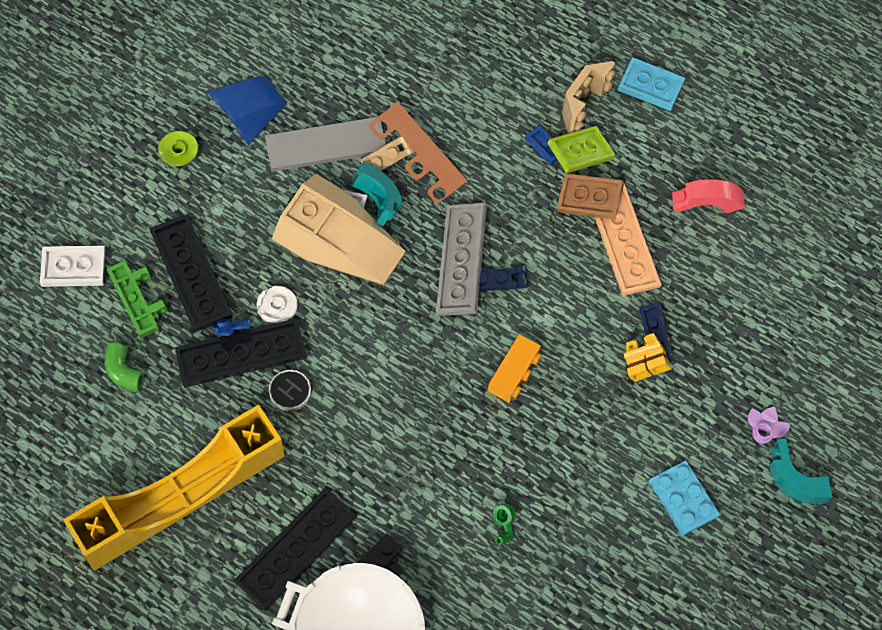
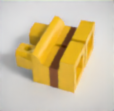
M654 334L645 336L646 345L640 348L636 340L626 343V353L623 354L628 365V376L634 382L651 377L652 374L656 375L671 370L665 348Z

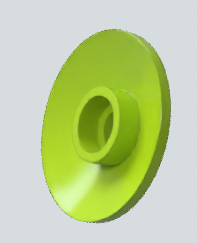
M175 131L162 138L158 146V152L165 163L172 166H183L190 163L196 157L198 144L191 134Z

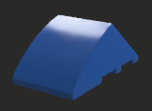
M266 76L254 77L231 85L207 90L213 101L217 105L219 104L235 125L238 133L248 146L263 131V128L270 120L272 121L287 104Z

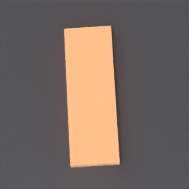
M624 184L616 220L595 217L622 296L659 288L662 285Z

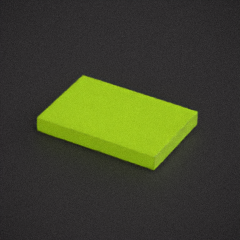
M597 126L551 138L548 141L549 147L566 174L610 161L616 156Z

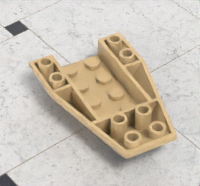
M317 174L301 185L280 216L272 237L273 241L306 261L381 285H385L406 253L349 193Z

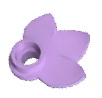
M775 407L765 409L762 413L752 408L748 414V423L753 428L752 436L758 443L765 444L770 442L772 438H782L789 430V423L778 422ZM759 431H764L766 436H761Z

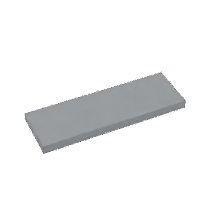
M377 117L265 135L271 171L367 156L386 144L385 138L379 139L369 127L370 123ZM380 121L376 123L375 129L378 133L382 134L383 129Z
M486 203L447 205L436 314L439 316L477 314L487 211Z

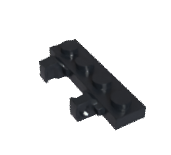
M387 533L357 563L376 565L391 571L399 577L402 574V569L396 564L398 562L396 556L403 548Z

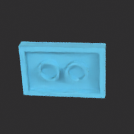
M632 57L618 86V91L671 111L685 78Z
M687 461L649 480L650 485L682 536L720 516Z

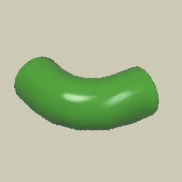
M108 343L104 363L108 377L120 387L139 392L144 379L143 371L131 369L126 365L125 361L128 353L126 346L119 343Z

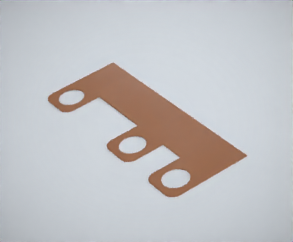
M398 102L370 123V129L379 139H384L396 130L416 152L417 155L405 165V169L414 179L419 180L430 170L438 177L439 181L427 191L436 204L443 199H436L434 197L433 191L435 188H443L446 193L444 198H446L467 181ZM380 121L386 123L388 127L387 131L382 134L378 133L375 129L376 123ZM414 162L421 163L423 166L422 173H413L411 165Z

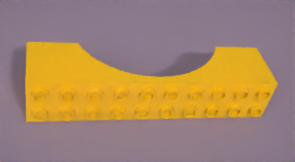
M257 405L221 426L216 436L198 455L165 478L131 493L118 496H102L63 520L88 563L95 571L285 457L282 440L261 407Z

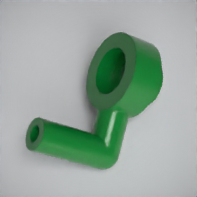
M507 503L500 504L493 510L494 521L499 526H503L504 534L495 538L497 545L504 544L514 538L511 524L516 518L514 508Z

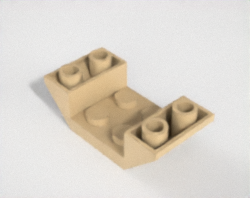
M610 61L586 65L567 90L562 115L568 134L581 130L584 125L582 121L586 116V112H584L586 104L580 101L581 98L585 99L590 91L601 97L604 92L608 93L613 85L611 81L616 73L614 71L615 62Z

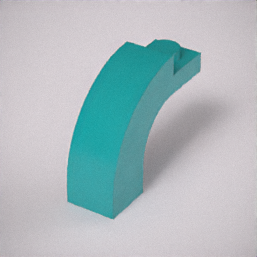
M363 161L354 175L352 186L367 193L378 206L376 223L384 226L387 220L391 221L402 205L401 195L396 185L387 175L373 165Z
M778 439L771 448L773 461L769 469L779 488L790 497L801 502L811 504L827 503L832 498L828 476L807 477L799 473L791 463L786 439Z

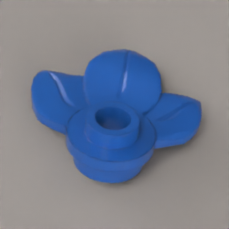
M228 319L218 320L213 328L219 336H230L236 329H250L252 321L240 319L229 322Z

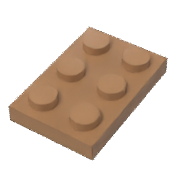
M565 173L557 211L559 213L616 220L624 186L623 180Z

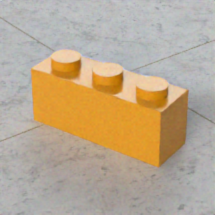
M519 334L491 379L488 392L510 403L512 398L516 399L522 390L519 387L522 381L527 382L532 373L530 370L533 364L537 365L542 356L539 353L541 346Z

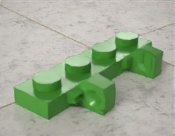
M125 260L107 268L140 339L158 331L159 328L155 320L159 319V315L168 310L163 300L152 305L150 302L146 303L139 289L141 287L140 283L151 279L148 269L144 267L137 271L136 269L130 270Z

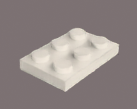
M105 246L42 247L41 287L104 286Z

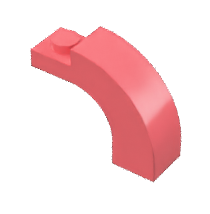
M723 180L693 181L686 183V188L672 192L673 210L676 212L702 205L717 206L726 213L745 208L744 191L739 186Z

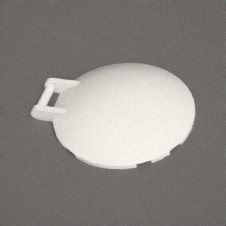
M352 563L332 568L323 573L307 588L287 581V591L277 617H274L272 621L273 625L285 630H425L423 612L411 588L391 571L366 563ZM295 592H298L300 596L291 620L286 622L285 619Z

